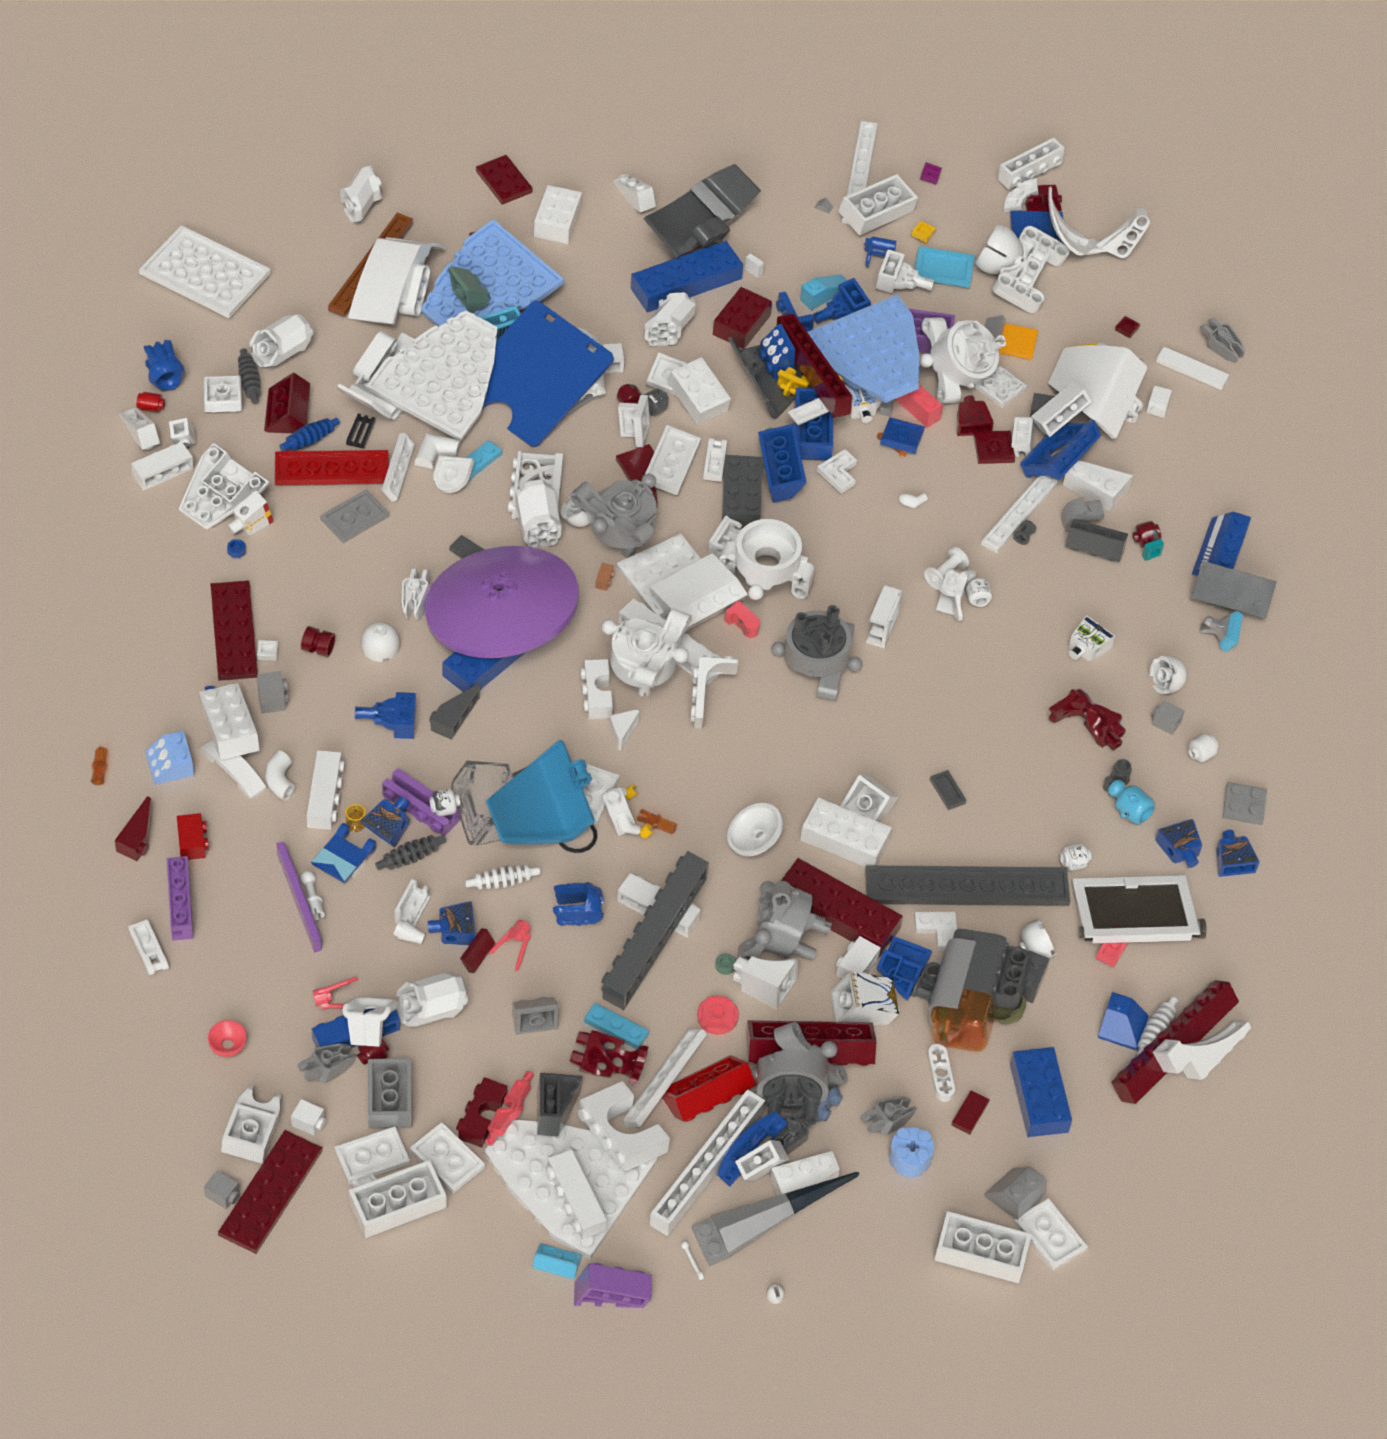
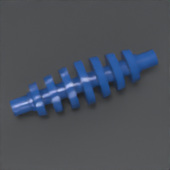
M325 418L306 424L286 437V442L280 444V449L282 451L287 449L294 451L304 446L315 444L333 432L334 427L339 425L340 421L338 418L332 420Z

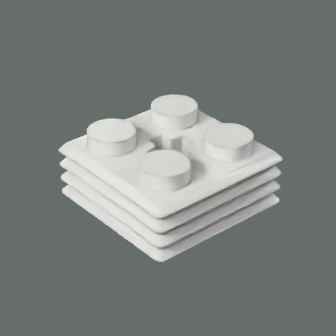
M212 376L203 378L205 412L242 411L241 376Z

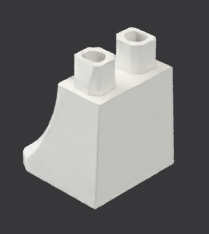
M739 956L734 963V970L736 972L733 976V981L741 984L742 992L777 1010L797 980L798 960L795 958L764 960L753 956L747 960Z

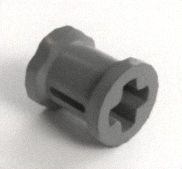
M1024 520L1020 524V529L1014 533L1013 538L1017 543L1027 545L1030 540L1029 537L1036 532L1037 528L1033 522Z

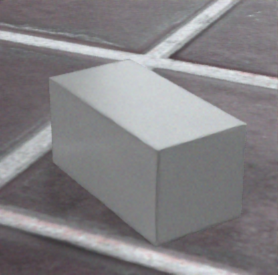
M896 399L887 403L882 401L879 414L890 417Z

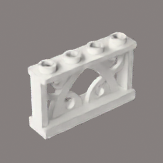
M518 451V456L514 457L513 469H516V472H512L511 483H514V486L510 487V497L513 498V501H509L508 512H512V519L519 518L515 504L516 491L519 488L521 491L527 481H532L537 477L544 480L547 485L553 486L557 508L559 507L563 453L545 455ZM534 464L537 467V469H534L533 466L528 465L529 469L525 470L523 468V465Z

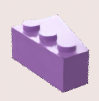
M590 1263L574 1283V1306H581V1302H594L595 1307H602V1303H616V1307L644 1308L651 1300L652 1275L644 1274L642 1271L624 1270L621 1267H607L600 1263Z

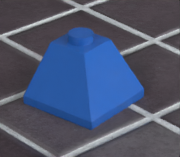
M1112 992L1098 1038L1138 1051V1042L1149 1015L1132 998Z

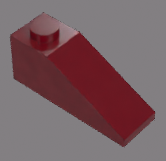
M147 796L115 839L116 852L135 861L144 856L149 847L152 815L151 797Z

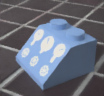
M184 731L163 735L145 751L154 785L194 776L193 762Z

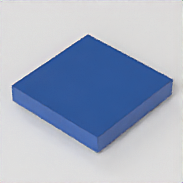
M889 417L880 445L916 454L925 426Z

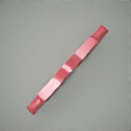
M526 1071L522 1080H516L504 1097V1103L509 1108L497 1109L488 1127L490 1134L485 1140L488 1145L492 1146L498 1136H503L510 1123L521 1114L524 1107L523 1101L531 1089L530 1081L534 1076L532 1072Z

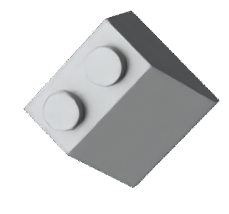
M541 997L528 1001L519 1000L512 1003L516 1035L558 1029V1003L554 997Z
M1031 1167L1013 1168L985 1193V1197L1018 1220L1046 1194L1047 1178Z

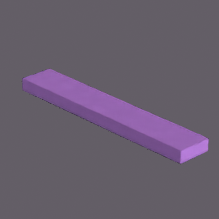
M284 842L276 843L277 856L314 953L321 951V937Z

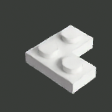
M844 449L817 466V472L842 494L855 486L856 480L846 471L857 465V459Z
M915 912L914 914L915 933H936L937 951H945L947 942L953 938L954 931L957 929L956 913Z

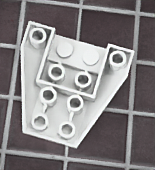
M213 443L201 456L180 504L179 511L204 529L209 530L232 515L233 509L254 491L261 494L270 482L256 472L253 474L232 460L225 450Z

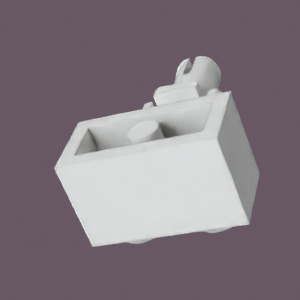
M887 250L878 274L875 289L893 293L894 289L909 288L913 290L916 286L929 291L932 290L934 280L919 276V271L912 269L909 264L903 262L905 254Z

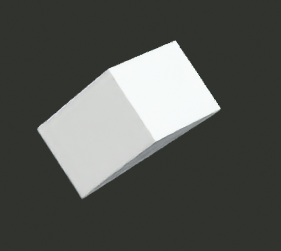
M631 710L609 716V729L616 747L620 751L639 723V710Z

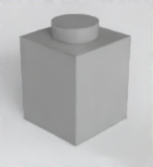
M1164 700L1160 707H1155L1152 713L1154 717L1152 725L1173 735L1181 724L1185 711Z
M218 1170L204 1186L205 1197L225 1209L231 1203L234 1204L240 1196L238 1182Z

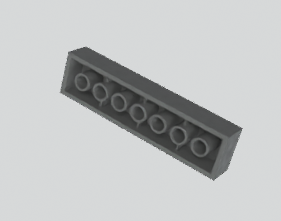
M689 851L686 852L684 857H679L675 865L677 867L674 873H669L665 880V887L663 889L660 888L655 895V903L653 906L649 905L644 913V920L642 923L639 921L633 931L635 934L632 939L628 938L623 946V953L621 956L617 955L614 959L611 972H606L602 978V999L622 1010H625L708 879L709 862Z

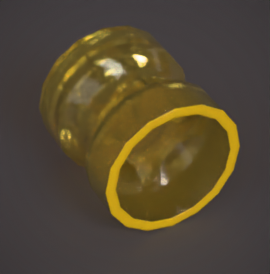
M359 804L348 806L345 812L346 824L349 825V830L352 832H359L365 828L361 820L366 816V811Z

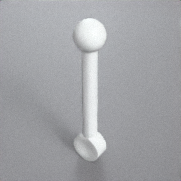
M683 1241L681 1248L686 1251L696 1276L701 1281L704 1279L703 1274L689 1250V1243Z

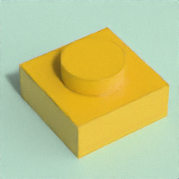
M920 221L912 230L911 236L927 243L934 235L936 228Z

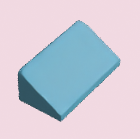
M540 1243L534 1256L533 1268L574 1279L582 1255Z

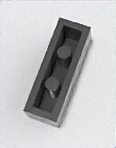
M1073 519L1065 547H1069L1074 551L1087 552L1092 556L1105 557L1111 561H1121L1128 533Z

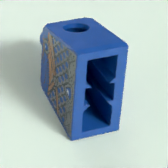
M402 796L394 804L383 799L361 822L367 829L395 848L410 822V818L403 812L410 803Z
M1193 819L1158 830L1156 842L1173 863L1185 861L1189 868L1195 867L1199 863L1197 856L1200 854L1202 843Z
M1233 830L1224 831L1222 833L1223 838L1218 841L1216 848L1218 876L1256 873L1259 859L1248 838L1245 836L1235 837Z
M472 901L440 908L439 920L428 921V933L441 932L443 944L470 945L475 938Z

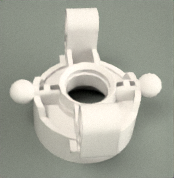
M760 519L747 524L739 532L738 537L734 538V541L725 543L719 558L734 575L738 569L745 577L746 583L751 586L748 591L749 597L753 600L761 599L764 593L763 590H770L773 585L782 584L786 581H792L791 593L794 597L805 599L813 583L815 569L812 564L807 562L808 557L801 555L802 542L799 534L790 525L779 520ZM762 555H770L775 557L779 563L775 566H765L759 564L756 558Z

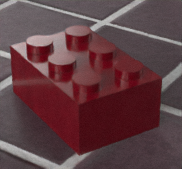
M740 287L714 319L713 335L729 342L728 338L732 336L738 343L739 348L745 349L771 316L772 301Z

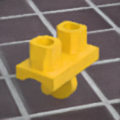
M788 367L785 371L780 369L778 372L777 385L784 390L783 395L789 397L791 393L795 395L796 388H809L810 386L809 381L804 375L801 378L796 377V371L793 368Z

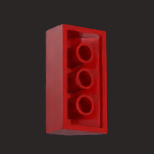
M730 1055L671 1084L662 1096V1099L675 1118L688 1122L693 1120L695 1115L701 1112H709L714 1109V1106L720 1103H727L738 1094H744L747 1089L750 1091V1088L756 1086L748 1062Z

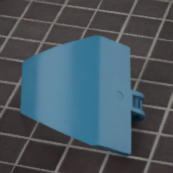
M558 740L486 800L501 842L529 845L569 842L576 839L595 823L583 788L592 781L591 774L587 772L585 760L571 761L564 741Z

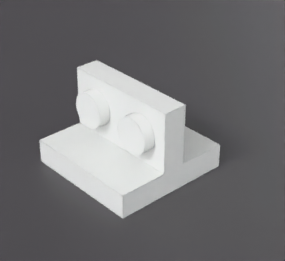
M640 395L638 404L619 403L618 406L621 437H635L636 447H644L650 427L648 395Z

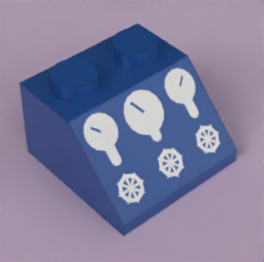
M778 324L760 341V349L758 350L759 358L765 362L766 371L771 374L773 379L779 378L778 372L780 369L783 371L788 367L794 369L795 348L782 324Z

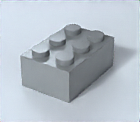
M411 1058L368 1059L369 1128L412 1127Z

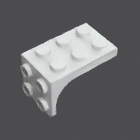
M713 655L699 657L698 667H694L693 684L697 686H693L692 703L696 704L692 705L690 722H694V729H702L705 686L707 682L719 674H737L739 661L734 657L715 658Z

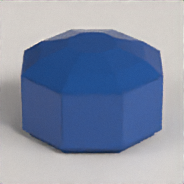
M233 539L228 542L227 553L232 558H241L246 553V544L241 539Z

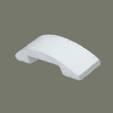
M213 739L200 748V751L212 763L215 761L238 783V788L250 800L266 790L263 781L241 756L220 760Z

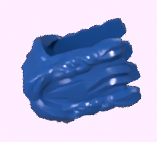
M164 340L163 344L155 342L153 347L145 345L144 351L148 358L145 361V365L149 369V382L161 391L175 390L185 374L183 364L176 358L171 340Z
M590 882L554 886L558 906L553 907V912L557 917L558 925L581 926L595 924L603 919L604 913H602L601 907L604 903V897L601 888ZM585 902L584 904H580V905L560 906V905H564V904H572V903Z

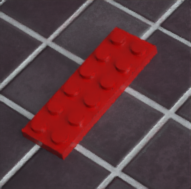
M388 450L275 451V485L383 484L389 468Z

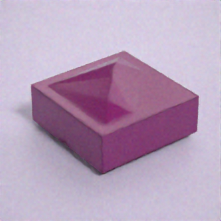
M925 162L920 179L936 185L942 168Z

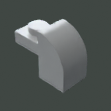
M1080 497L1064 506L1061 520L1065 532H1069L1073 519L1084 522L1104 519L1105 514L1100 500L1084 501V498Z

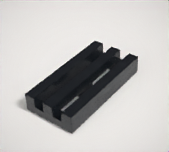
M358 413L347 437L346 445L364 449L376 418L372 417L370 419L367 415L361 417V414ZM362 422L361 425H360V428H359V430H358V432H357V435H356V437H355V439H354V442H353L352 440H353L354 435H355V433H356V431H357V428H358V426H359V423ZM366 423H368L369 425L364 434V437L361 443H358L365 428Z

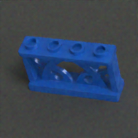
M1095 421L1066 423L1051 437L1046 435L1020 462L1027 478L1031 476H1053L1054 479L1060 480L1100 438L1101 434ZM1065 445L1060 452L1051 456L1058 447Z

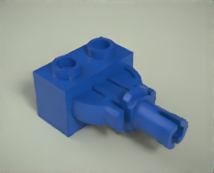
M855 278L839 284V293L833 297L832 301L826 303L827 308L813 313L816 324L830 318L837 320L871 306V301Z
M396 692L395 698H389L383 702H375L373 707L355 706V719H373L375 725H382L386 729L394 730V738L414 739L416 693Z

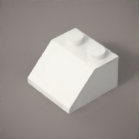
M862 774L857 777L840 806L880 822L891 811L899 796L869 774Z

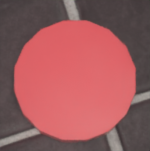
M720 995L711 996L704 1002L702 1001L697 1011V1019L701 1028L715 1035H722L732 1031L736 1027L739 1018L737 1006L729 998Z

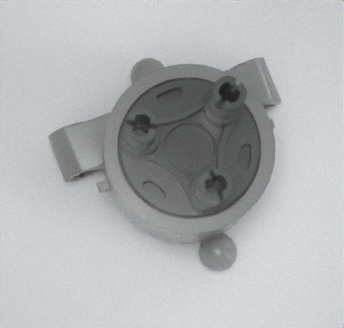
M830 605L827 612L809 611L797 613L796 618L791 621L787 628L785 644L780 641L775 642L771 647V651L777 657L784 655L785 661L793 671L809 675L810 677H821L817 697L836 701L842 672L847 668L857 672L862 668L863 663L858 657L850 658L855 624L847 623L839 617L840 609H836L837 606Z
M792 1022L774 1030L775 1040L783 1050L759 1058L757 1067L751 1069L755 1084H757V1096L765 1100L768 1114L775 1111L779 1115L781 1112L797 1113L804 1107L805 1123L814 1125L818 1122V1106L821 1102L826 1101L828 1089L845 1084L847 1082V1074L843 1066L831 1065L828 1062V1058H832L837 1053V1046L834 1042L826 1041L821 1047L815 1044L811 1046L804 1038L798 1023Z

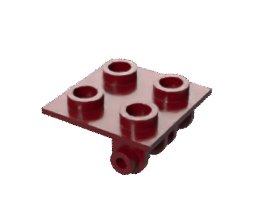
M1038 185V195L1031 194L1026 197L1027 211L1049 212V187H1052V199L1056 209L1062 211L1060 204L1062 202V195L1058 194L1056 185Z

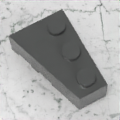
M540 1073L537 1090V1135L559 1136L580 1095L582 1076Z

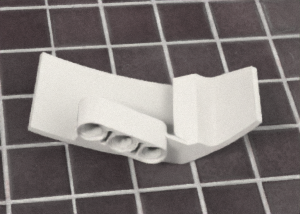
M382 331L378 332L354 368L353 374L359 377L349 389L341 384H338L337 388L344 395L389 419L397 420L404 410L367 391L366 385L385 359L395 356L401 348L411 345L414 338L401 333L398 339Z

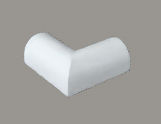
M425 433L414 465L433 469L437 456L457 457L461 441Z

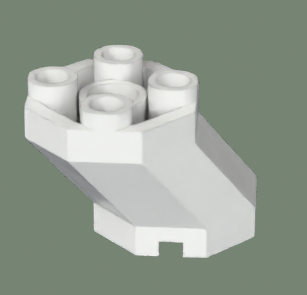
M371 165L358 168L347 187L340 189V200L342 204L345 203L346 208H344V212L351 223L361 221L373 202L382 199L379 189L381 181L378 176L375 177Z
M685 292L670 293L667 295L666 300L663 301L661 299L658 309L644 324V338L649 342V345L676 344L677 339L681 337V330L695 315V299L692 297L690 299Z
M301 314L284 316L265 329L256 331L250 341V348L253 347L251 355L254 362L259 367L277 366L297 352L305 351L311 341L313 329Z
M542 479L527 481L524 484V488L521 491L519 488L515 494V504L517 506L523 541L533 548L554 546L558 543V538L561 537L562 527L559 520L554 488L550 484L547 485Z
M442 973L416 982H405L397 990L396 996L399 997V1001L397 1002L398 1007L395 1010L400 1018V1023L406 1024L408 1027H417L443 1018H454L468 1002L462 977L452 973Z

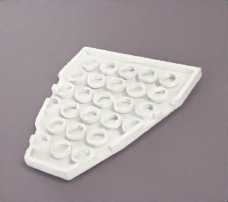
M465 310L459 313L458 316L446 320L445 324L430 328L414 339L411 345L401 348L398 354L385 359L366 385V390L451 437L462 441L481 415L494 367L497 327Z
M516 1119L510 1123L505 1134L498 1136L492 1146L488 1145L484 1151V1155L494 1165V1170L502 1177L509 1192L526 1210H529L535 1216V1220L539 1224H542L549 1231V1235L557 1242L591 1260L658 1162L657 1157L625 1172L620 1165L615 1163L613 1156L603 1148L600 1140L590 1130L564 1125L558 1137L537 1135V1121ZM571 1149L607 1219L606 1231L582 1240L579 1233H575L572 1227L573 1220L564 1211V1201L562 1197L558 1198L554 1189L555 1183L553 1179L550 1180L545 1170L548 1167V1158Z

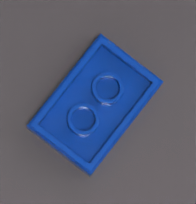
M1010 211L1011 230L1017 238L1020 237L1026 226H1033L1062 242L1053 228L1050 212ZM1059 212L1060 216L1063 218V212Z

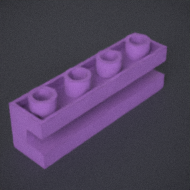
M399 768L392 773V780L387 778L382 783V795L385 799L395 803L402 796L410 803L404 811L412 814L419 822H424L430 826L436 833L446 836L460 821V809L458 808L455 814L437 816L435 812L432 813L429 797H432L433 791Z
M188 857L167 858L172 941L193 939Z

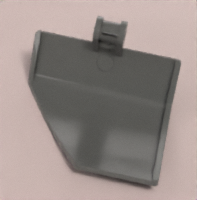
M732 336L729 337V342L737 359L771 417L774 419L778 418L795 400V395L791 393L789 397L784 396V390L777 385L778 378L773 379L771 374L767 373L765 362L758 355L760 345L740 349L736 340ZM794 362L796 377L801 378L804 374Z

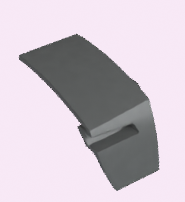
M733 164L701 180L689 192L667 206L645 216L644 220L675 257L678 258L700 245L706 247L723 239L731 230L728 226L755 199L761 190L736 164Z

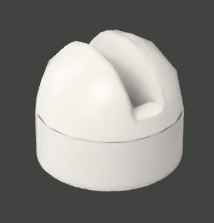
M774 1284L768 1288L766 1295L768 1301L773 1304L783 1301L784 1289L782 1286ZM775 1290L778 1291V1297H776Z

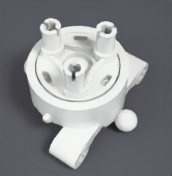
M925 318L922 322V330L930 339L932 349L930 354L925 353L921 355L920 365L925 368L933 366V369L938 374L937 400L940 403H958L961 399L959 385L973 388L974 384L990 376L996 370L999 362L998 349L1006 345V342H1003L1006 339L1002 335L994 339L990 331L978 321H957L955 325L947 329L944 318Z
M673 608L664 626L660 623L646 621L641 618L622 621L619 625H616L613 620H605L601 628L603 633L607 635L613 634L611 667L616 676L631 686L639 687L638 694L644 697V693H646V696H649L650 688L664 683L672 676L676 668V661L683 663L688 659V651L682 647L678 648V643L684 632L688 629L692 615Z

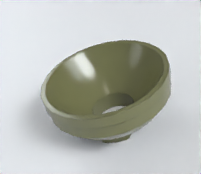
M1022 994L1020 1004L1015 1008L998 1007L995 1020L1000 1024H1010L1019 1021L1026 1009L1027 1002L1024 995ZM1018 1009L1012 1016H1010L1014 1010Z

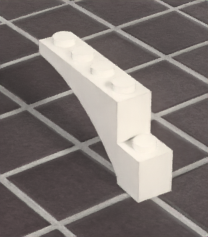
M1233 1020L1214 1036L1199 1042L1181 1044L1177 1040L1165 1039L1153 1051V1054L1163 1072L1178 1074L1183 1071L1187 1079L1202 1080L1246 1036L1251 1026L1248 1021Z

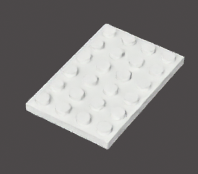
M181 225L139 269V274L230 318L271 274V269Z

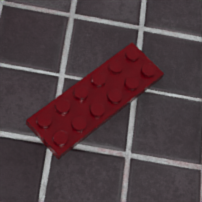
M249 580L210 583L218 681L257 678Z
M284 1130L219 1229L218 1236L257 1254L323 1152L322 1147Z

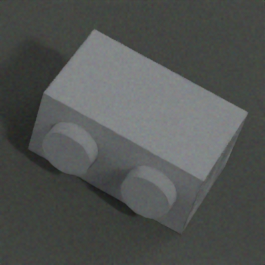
M281 671L257 674L261 714L284 711L285 702H288L287 682L286 679H282Z

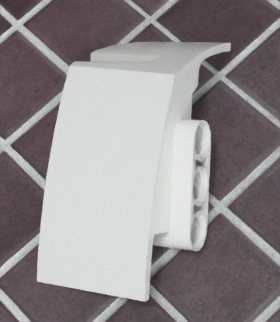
M377 238L361 274L348 319L394 325L398 311L404 315L419 316L430 277V268L424 265L425 258L429 255L431 248L445 250L446 246L438 243L401 238Z

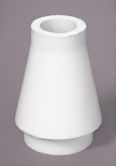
M400 920L393 935L398 937L397 939L421 945L426 933L420 931L406 920L405 922Z

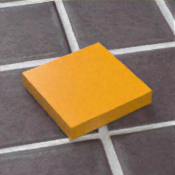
M1005 323L1002 336L1006 339L1003 341L1006 342V345L998 349L999 354L1032 360L1038 330Z

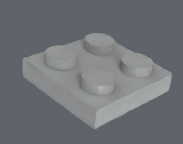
M1228 782L1223 818L1262 825L1267 789Z

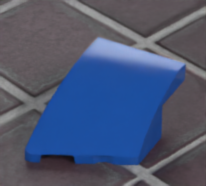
M894 936L888 951L884 950L877 970L884 977L893 978L894 987L897 992L908 1001L917 980L929 962L932 950Z

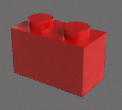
M201 813L178 815L177 827L180 857L187 856L188 860L206 858L205 850H209L208 837L204 838L203 833H207L206 821H202Z

